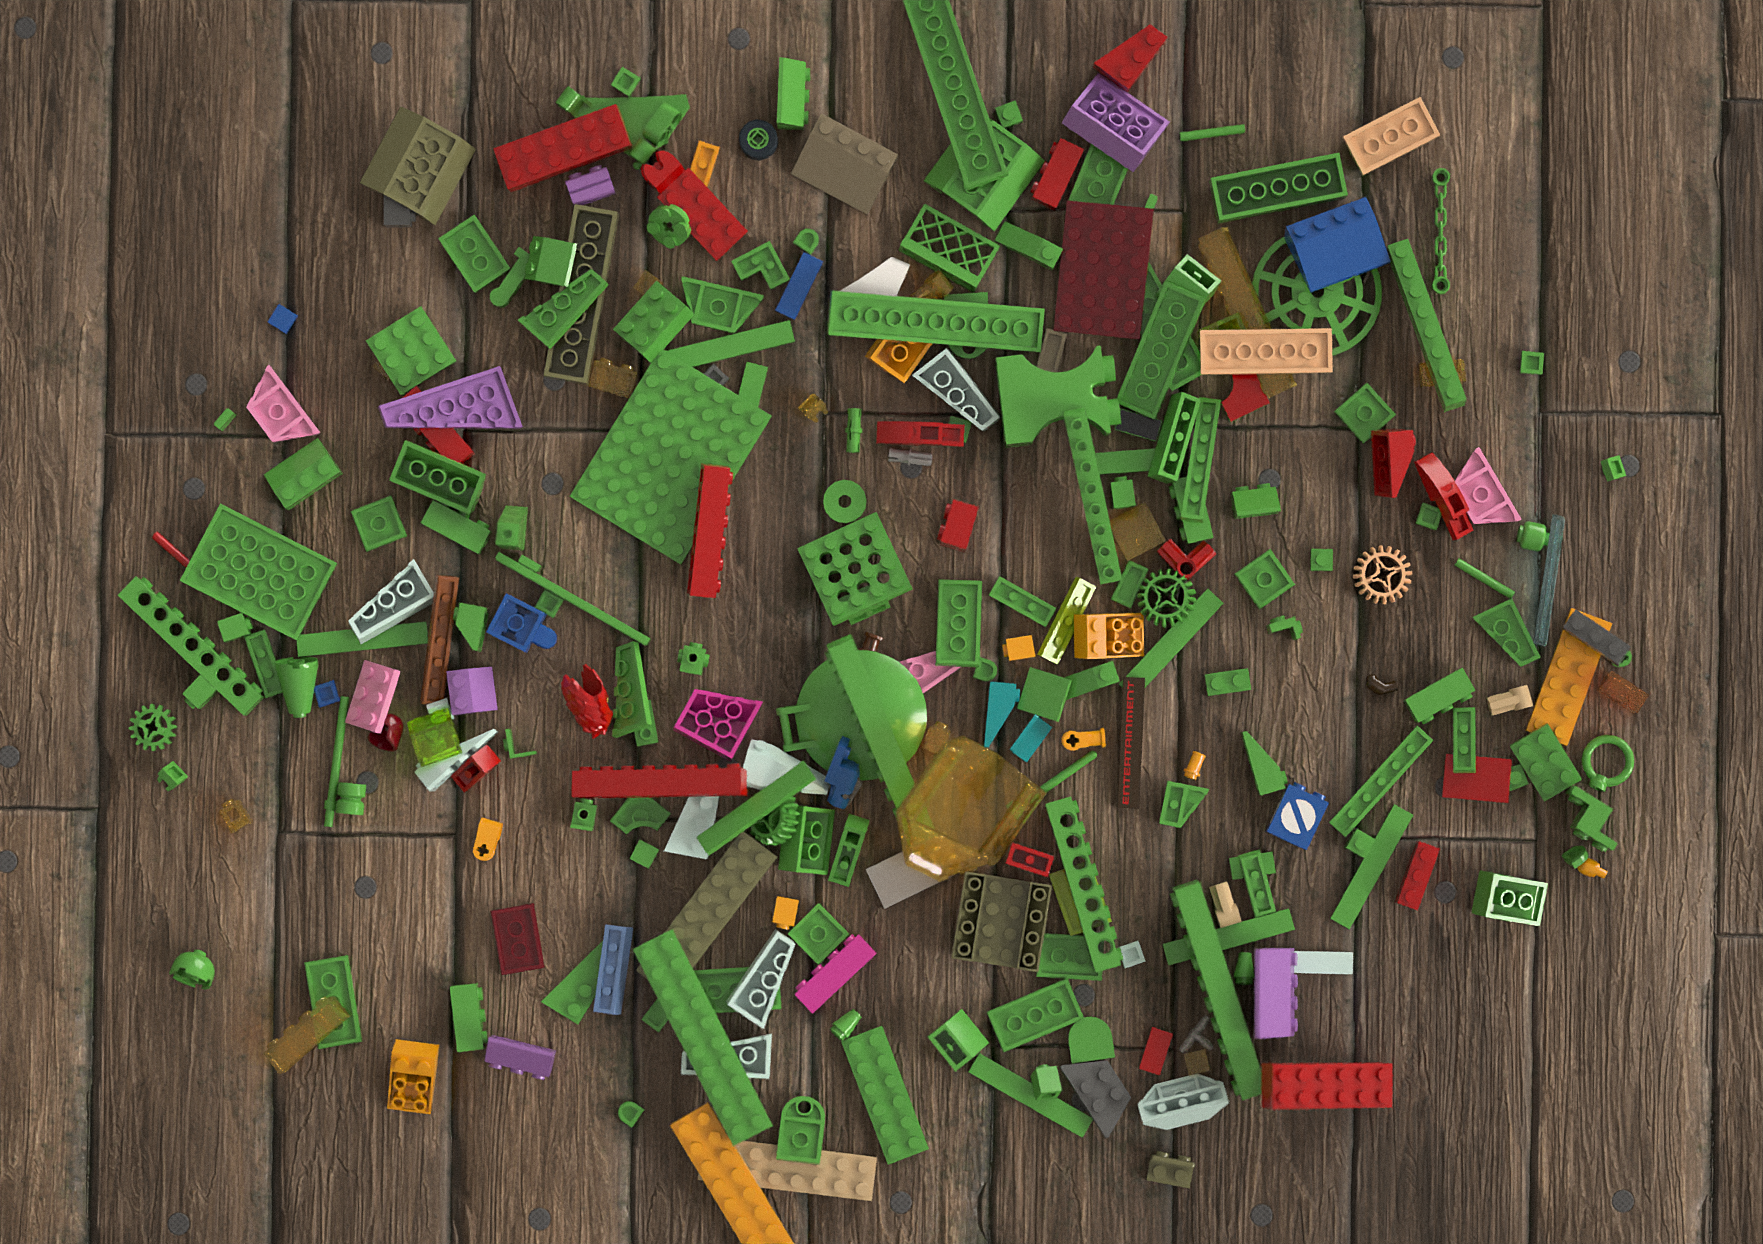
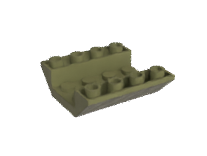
M400 106L359 183L378 194L385 195L415 212L418 217L436 225L476 149L461 137L426 117Z
M965 871L951 958L1038 972L1052 885Z

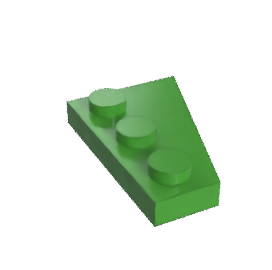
M1512 598L1472 617L1520 667L1541 658Z

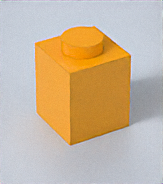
M1032 635L1006 639V644L1002 645L1003 655L1008 657L1009 661L1035 657Z
M777 896L772 921L777 923V928L789 930L790 926L795 925L799 900Z

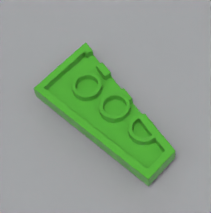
M590 269L571 282L566 289L560 293L557 292L546 303L538 305L533 309V312L527 316H522L518 321L551 349L609 284L595 271Z
M635 641L616 647L615 676H617V686L614 687L616 709H613V718L616 719L615 724L617 722L620 723L619 729H612V737L616 738L652 725L639 643Z

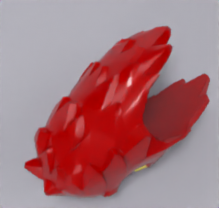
M585 664L581 672L583 689L575 679H570L567 675H564L561 682V690L566 706L575 716L576 722L583 728L585 733L592 734V739L600 734H606L612 720L613 711L608 705L609 696L603 686V682L595 670Z

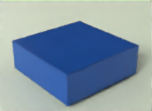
M278 304L268 323L287 334L298 315Z
M334 680L315 686L314 693L319 708L340 702Z

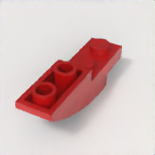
M877 421L876 443L964 447L965 425L943 424L939 422Z
M1433 452L1416 460L1414 464L1430 501H1436L1452 540H1458L1472 532L1473 528L1466 514L1470 509L1459 487L1445 466Z

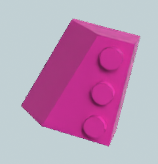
M695 689L673 731L731 762L763 701H754Z

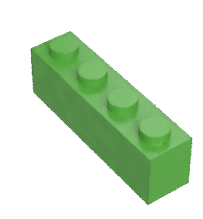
M1184 392L1171 395L1148 477L1166 484L1177 482L1201 399Z

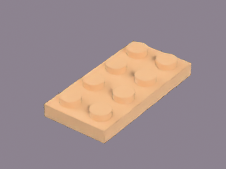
M1421 97L1343 136V140L1362 176L1439 137L1440 133Z

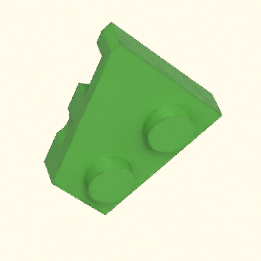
M1167 781L1159 824L1181 828L1205 795H1207L1209 789Z

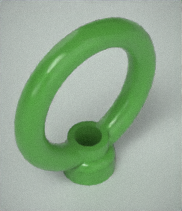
M1601 735L1592 739L1587 744L1582 755V766L1585 774L1590 779L1588 786L1597 791L1605 792L1606 787L1617 786L1626 781L1631 775L1634 767V755L1630 746L1623 739L1614 735ZM1606 743L1614 744L1623 751L1626 762L1623 771L1618 776L1607 778L1595 773L1593 770L1591 755L1599 745Z

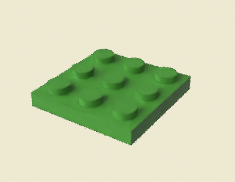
M421 306L366 340V343L401 396L456 362V359Z

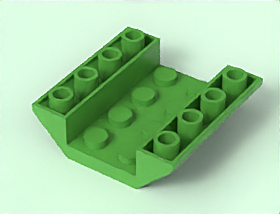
M990 119L1009 176L967 190L952 144H950L924 182L942 194L943 192L974 214L978 221L992 231H995L1045 161L1026 143Z

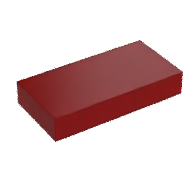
M1155 1027L1151 1028L1139 1069L1160 1075L1173 1033Z

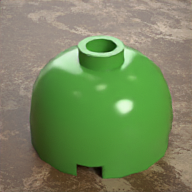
M195 949L194 952L181 953L172 964L169 974L174 973L173 978L190 987L195 988V984L202 985L201 989H209L214 979L215 970L211 960L206 957V953Z

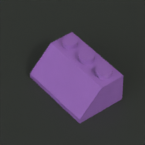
M492 1035L488 1039L485 1062H488L489 1067L502 1069V1066L511 1068L510 1072L523 1075L524 1071L532 1073L531 1077L544 1080L545 1076L549 1077L551 1075L556 1050Z

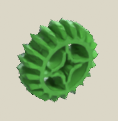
M1159 569L1158 573L1160 576L1156 577L1152 572L1150 575L1153 580L1144 579L1147 587L1139 586V589L1144 593L1137 594L1139 599H1143V601L1138 602V606L1145 607L1141 610V614H1148L1146 617L1147 621L1155 618V626L1161 620L1163 628H1166L1167 621H1170L1171 626L1175 627L1174 620L1178 619V622L1182 624V615L1186 618L1190 617L1186 610L1194 611V607L1189 603H1196V598L1190 597L1196 594L1195 589H1189L1193 584L1191 581L1185 583L1187 580L1185 575L1179 579L1177 570L1172 576L1171 569H1167L1166 575L1163 574L1162 569ZM1163 582L1175 583L1166 589L1157 586ZM1180 588L1184 590L1182 606L1175 600ZM1152 590L1158 596V600L1155 603L1156 606L1153 609L1149 604ZM1161 593H1162L1163 595L1165 594L1166 596H1169L1170 594H1172V595L1170 596L1172 602L1167 601V600H1165L1164 602H1161V601H1163V598H1162ZM1168 607L1176 610L1172 614H1159L1160 611Z
M792 796L749 827L752 829L750 834L755 836V840L764 845L777 846L786 843L787 839L792 838L791 833L796 832L795 824L799 823L797 816L800 815V813L796 812L799 805L794 803L795 797Z

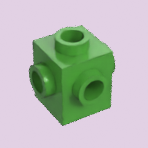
M690 642L689 646L684 645V650H679L677 662L681 663L680 672L702 676L703 667H708L710 657L709 654H706L707 650L702 649L703 644ZM691 655H697L695 662L690 661Z

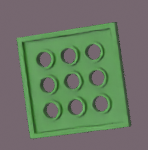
M877 512L797 548L833 626L913 590ZM864 536L872 538V542L867 546L860 544V540ZM845 545L852 547V551L848 555L840 553L841 548ZM829 554L832 556V561L829 564H822L820 562L823 555ZM872 555H879L881 560L878 564L872 565L869 563V558ZM853 564L861 566V570L856 574L849 572V568ZM833 573H838L841 575V579L837 583H832L829 581L830 576ZM888 574L890 576L888 582L883 584L878 582L879 575ZM861 583H868L870 588L867 592L861 593L858 591V586ZM848 592L850 598L846 602H841L838 600L840 593Z

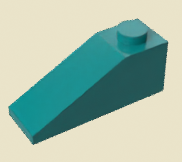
M990 681L984 747L988 748L1012 711L1015 702H1019L1020 689H1016V684Z

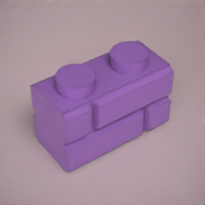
M599 165L590 168V173L581 175V172L569 176V180L565 182L573 205H585L616 194L607 167L602 168Z

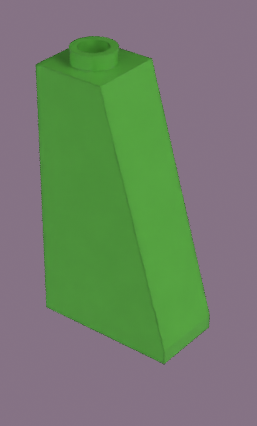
M505 506L497 525L496 545L502 549L524 551L528 507Z

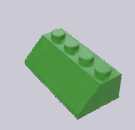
M405 440L389 481L462 512L471 514L475 510L481 495L486 474Z

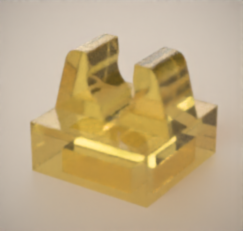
M814 393L798 407L807 418L815 423L819 422L818 418H816V414L819 411H822L825 415L828 413L826 404Z

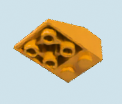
M1141 613L1074 614L1075 658L1097 659L1144 656V615Z
M395 1040L391 1054L387 1109L431 1114L439 1045Z

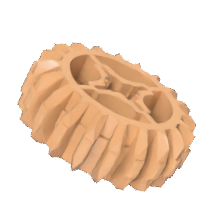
M1382 545L1378 546V553H1376L1374 547L1370 548L1371 555L1366 551L1363 552L1365 560L1362 558L1357 559L1361 567L1354 566L1353 568L1355 571H1360L1359 574L1353 575V579L1360 578V582L1354 584L1355 587L1361 585L1363 587L1359 594L1362 595L1367 592L1366 600L1374 596L1373 603L1375 604L1378 603L1379 598H1381L1382 604H1386L1387 597L1391 603L1395 602L1394 594L1399 599L1403 596L1399 590L1407 592L1408 588L1403 584H1411L1410 579H1405V576L1412 575V571L1405 572V568L1409 567L1410 563L1403 565L1401 561L1405 560L1406 556L1403 555L1398 558L1397 555L1400 552L1398 549L1391 554V546L1387 547L1386 552L1383 551ZM1379 557L1388 558L1397 566L1387 568L1380 561ZM1373 559L1375 572L1372 576L1365 578L1366 567ZM1379 569H1383V572L1392 571L1385 576V581H1382V578L1372 579L1380 573ZM1399 572V582L1392 590L1390 578L1393 574ZM1378 582L1385 589L1386 593L1377 592L1368 584Z

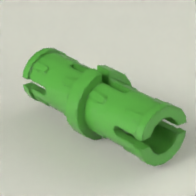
M848 408L847 428H845V433H847L846 452L860 453L862 409Z

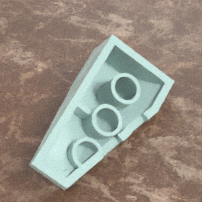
M492 729L436 754L429 759L423 758L416 765L418 769L415 771V774L429 791H435L473 754L488 743L498 731Z
M751 739L743 766L744 769H747V786L762 790L801 761L774 745L761 740ZM809 767L816 780L800 790V792L827 795L830 784L824 782L826 776Z

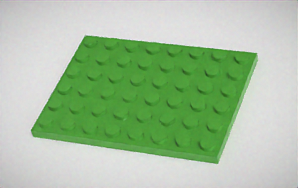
M662 350L649 365L570 497L682 565L692 548L701 463L728 466L730 472H733L734 480L772 416L672 354Z

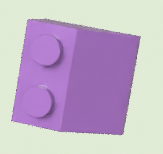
M492 667L447 671L452 715L498 710Z

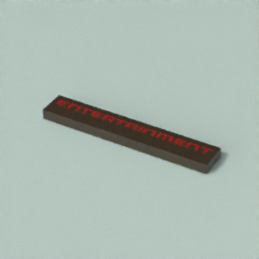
M1123 677L1117 808L1139 809L1145 695V678Z

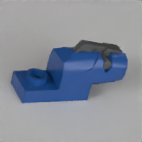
M844 736L840 739L824 782L831 784L827 801L841 809H845L850 805L863 783L859 778V764L847 759L851 750L850 747H847L850 739Z

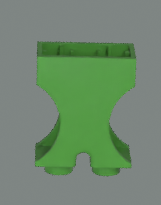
M1096 346L1092 355L1082 365L1065 372L1042 370L1031 364L1023 355L996 357L995 364L1005 448L1031 445L1042 429L1051 423L1064 420V411L1085 407L1088 423L1097 428L1104 437L1110 435L1111 425L1121 424L1118 398L1107 399V396L1098 397L1093 394V388L1104 386L1105 382L1116 381L1113 355L1102 356L1101 346Z

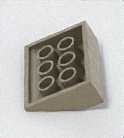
M821 113L791 175L868 215L898 159V154Z

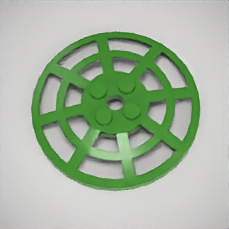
M1284 237L1281 238L1263 255L1253 276L1251 300L1259 325L1262 329H1271L1268 322L1280 317L1290 329H1311L1314 318L1326 317L1332 328V335L1335 334L1340 345L1332 349V356L1349 350L1368 334L1379 314L1382 286L1377 268L1371 270L1376 287L1374 306L1362 301L1363 285L1360 277L1361 274L1322 288L1323 296L1316 298L1310 293L1301 272L1295 279L1282 276L1285 269L1294 261L1292 254L1282 262L1276 274L1263 271L1271 255L1286 243ZM1353 278L1356 284V299L1344 295L1343 283ZM1260 279L1273 283L1272 300L1275 309L1263 315L1259 303ZM1279 284L1291 288L1292 300L1283 305L1280 304ZM1340 304L1353 307L1349 316L1339 324L1334 312ZM1297 308L1299 312L1305 315L1302 327L1292 322L1285 313ZM1359 310L1371 314L1369 321L1362 331L1348 342L1343 329L1354 320Z

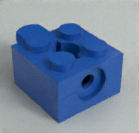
M507 593L486 631L526 653L532 643L543 649H550L557 642L555 631L542 625L547 615L546 613Z

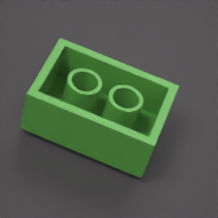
M656 281L613 330L646 360L652 363L694 314L683 302Z

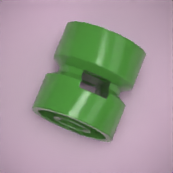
M338 782L337 795L341 799L337 800L335 813L364 815V803L361 799L366 796L367 785Z

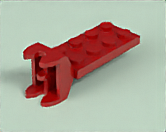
M667 151L655 152L657 162L653 166L642 164L641 166L643 178L659 193L657 198L664 206L672 204L685 211L690 220L688 222L689 229L691 228L690 234L717 261L748 231L689 167L685 170L681 163Z

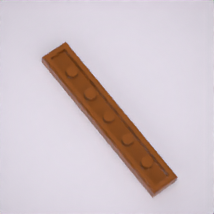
M436 575L421 704L427 705L444 699L454 623L453 615L459 583L458 576Z

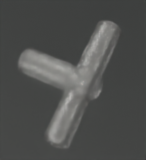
M1204 1015L1195 1028L1190 1030L1189 1036L1179 1047L1180 1052L1186 1054L1195 1041L1207 1051L1213 1048L1214 1044L1201 1035L1211 1021L1209 1017Z

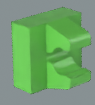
M172 761L159 771L157 780L159 783L164 780L168 784L166 790L170 791L183 783L188 776Z

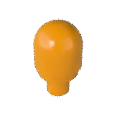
M1587 858L1584 863L1577 867L1581 874L1594 878L1599 876L1604 879L1607 874V870L1600 868V864L1591 858Z

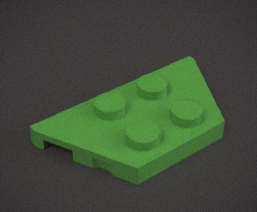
M684 276L681 279L688 308L694 314L691 318L692 324L733 334L736 333L764 298V295Z

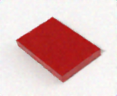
M1446 754L1442 797L1508 803L1512 759L1476 756V773H1453V754Z

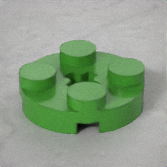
M659 205L649 216L647 230L659 243L671 249L681 245L689 237L691 228L689 229L688 222L690 220L685 211L676 205ZM671 222L673 224L672 229L668 228L666 223Z

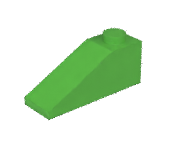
M1004 222L995 239L999 244L1053 271L1063 251L1057 245L1008 222Z
M1110 661L1064 677L1072 680L1066 700L1120 682L1114 662Z
M1247 731L1241 732L1258 796L1286 789L1284 784H1287L1288 781L1285 771L1280 770V767Z
M852 814L848 815L828 881L849 887L870 820Z

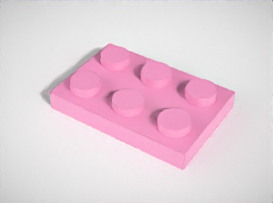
M364 660L345 723L381 734L401 671Z

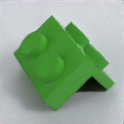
M1284 616L1273 618L1270 620L1271 624L1266 626L1268 634L1289 628L1293 641L1301 638L1300 634L1303 633L1299 620L1296 621L1295 617L1285 619Z

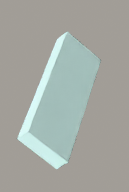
M1294 951L1298 955L1297 966H1294V973L1353 974V952Z

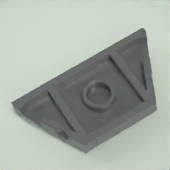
M1107 1060L1060 1066L1059 1069L1105 1139L1108 1138L1131 1099L1130 1094Z

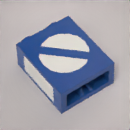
M1294 782L1293 785L1287 784L1265 832L1307 850L1329 802L1325 801L1326 797L1315 791L1313 795L1305 792L1306 787Z

